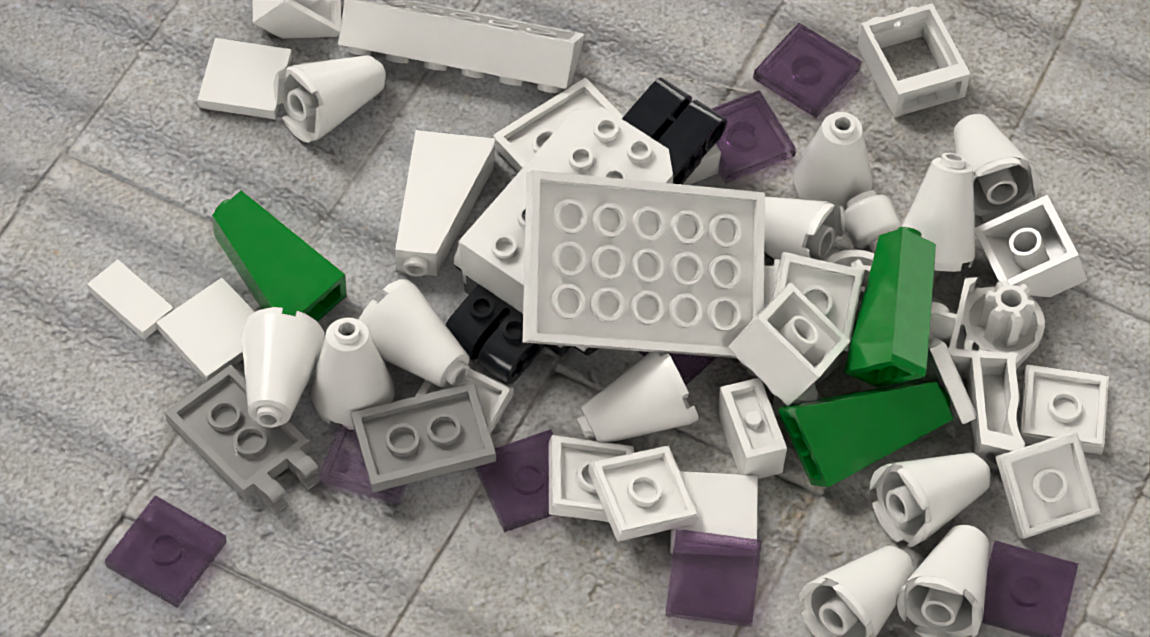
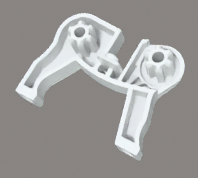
M863 250L840 251L824 260L865 270L849 349L874 253ZM978 277L965 278L956 314L949 313V309L945 305L932 302L929 340L936 337L946 344L960 378L967 380L968 396L977 414L975 416L976 419L971 421L974 454L983 459L989 468L999 470L996 456L1025 446L1016 419L1019 403L1016 369L1039 345L1044 333L1045 319L1038 303L1029 296L1030 289L1025 284H1021L1019 287L1009 285L1006 279L997 282L995 287L975 288ZM849 349L846 353L841 352L824 373L791 404L817 400L818 391L816 386L847 360ZM928 358L926 373L936 375ZM774 395L772 410L774 415L780 416L778 409L786 404Z

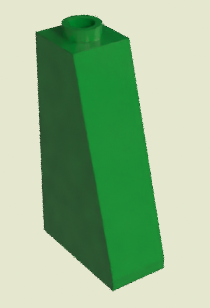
M242 190L231 199H226L217 206L212 214L215 238L261 309L283 308L282 314L295 317L296 311H299L318 322L347 297L345 274Z
M899 227L897 230L879 235L843 372L877 388L925 377L927 370L936 244L921 237L920 231L910 227Z
M912 381L791 404L789 406L785 405L778 409L810 484L828 488L953 420L949 410V396L937 381Z

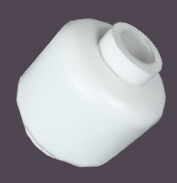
M874 190L853 197L846 203L847 209L844 211L845 228L852 244L858 249L870 248L872 253H875L879 235L901 227V222L888 196L883 194L877 195Z

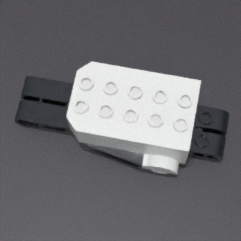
M661 77L648 87L622 119L604 107L573 110L458 241L459 247L454 257V266L462 272L464 291L469 295L454 311L445 325L469 355V358L471 360L477 359V363L506 384H512L522 375L545 346L560 357H563L571 347L523 343L527 172L537 170L683 184L699 166L701 159L721 139L727 127V118L698 100L692 101L691 95ZM572 346L584 355H591L598 349Z

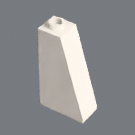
M416 130L395 249L396 272L407 273L411 276H437L494 169L495 138Z

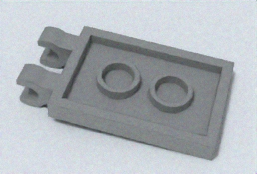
M231 365L165 412L167 422L244 499H247L256 492L266 508L274 515L286 508L288 502L282 498L286 491L273 479L288 467L306 490H310L321 481V478L315 473L319 466L311 457L306 455L311 451L310 441L290 421L277 427L268 428L259 425L250 417L245 378Z

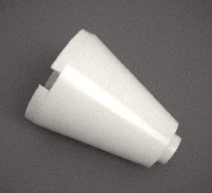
M369 55L291 65L276 73L273 83L274 98L277 105L283 103L288 115L282 117L288 129L295 137L308 143L324 137L379 94L385 86L386 71L381 62Z
M846 112L830 114L819 127L794 170L793 184L798 192L799 199L833 202L842 206L845 211L847 209L846 203L850 199L864 192L871 191L873 179L863 129L860 121L852 114Z
M973 114L964 117L957 123L953 132L956 154L965 157L966 163L970 164L973 168L975 215L981 216L983 221L989 222L1024 206L1032 194L1036 198L1041 182L1036 168L987 116Z
M944 153L942 158L933 159L901 226L920 231L921 237L936 244L934 270L961 271L963 263H967L969 268L972 267L975 258L973 168L970 164L966 163L965 157L954 153Z
M765 196L764 253L773 259L779 260L781 259V254L786 252L824 261L839 251V249L833 248L836 235L843 237L845 230V213L842 206L828 201Z
M399 279L387 285L382 290L388 295L379 303L372 299L358 319L367 326L382 359L442 388L460 384L466 378L470 369L468 366L469 355L413 283L406 279Z
M278 307L261 309L248 316L241 332L248 413L259 425L268 428L277 427L289 421L318 363L325 339V333L316 320L299 311H296V317L282 314L283 308Z
M342 318L333 322L327 329L311 387V399L314 410L323 421L330 424V421L342 424L343 429L354 430L351 412L391 403L394 401L395 391L393 380L367 326L355 318Z
M649 352L581 407L583 416L577 418V421L586 440L595 438L597 442L612 443L689 425L698 421L699 417L695 406L690 407L686 400L689 392L669 353Z
M974 453L886 464L874 471L870 481V490L876 488L878 501L872 503L874 512L882 528L891 539L897 543L904 540L909 543L908 547L916 546L927 540L988 490L991 477L989 466Z
M954 526L901 587L896 602L899 616L904 622L908 617L917 625L915 632L920 636L967 637L972 635V637H975L978 634L984 615L989 541L985 534L974 526Z
M884 546L807 583L799 594V601L804 598L806 609L801 614L811 633L815 637H876L895 608L901 587L914 573L910 556L902 549L894 546Z

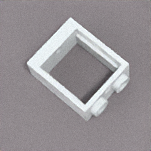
M933 3L921 7H910L900 13L885 17H874L867 22L861 23L857 47L894 118L965 97L970 72ZM923 37L940 69L898 81L881 48Z

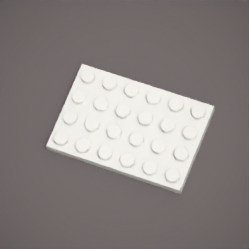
M537 170L527 172L523 343L737 358L728 346L764 309L765 192Z

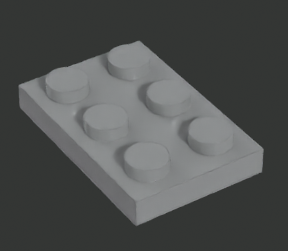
M474 382L351 412L353 427L372 493L496 462V452Z

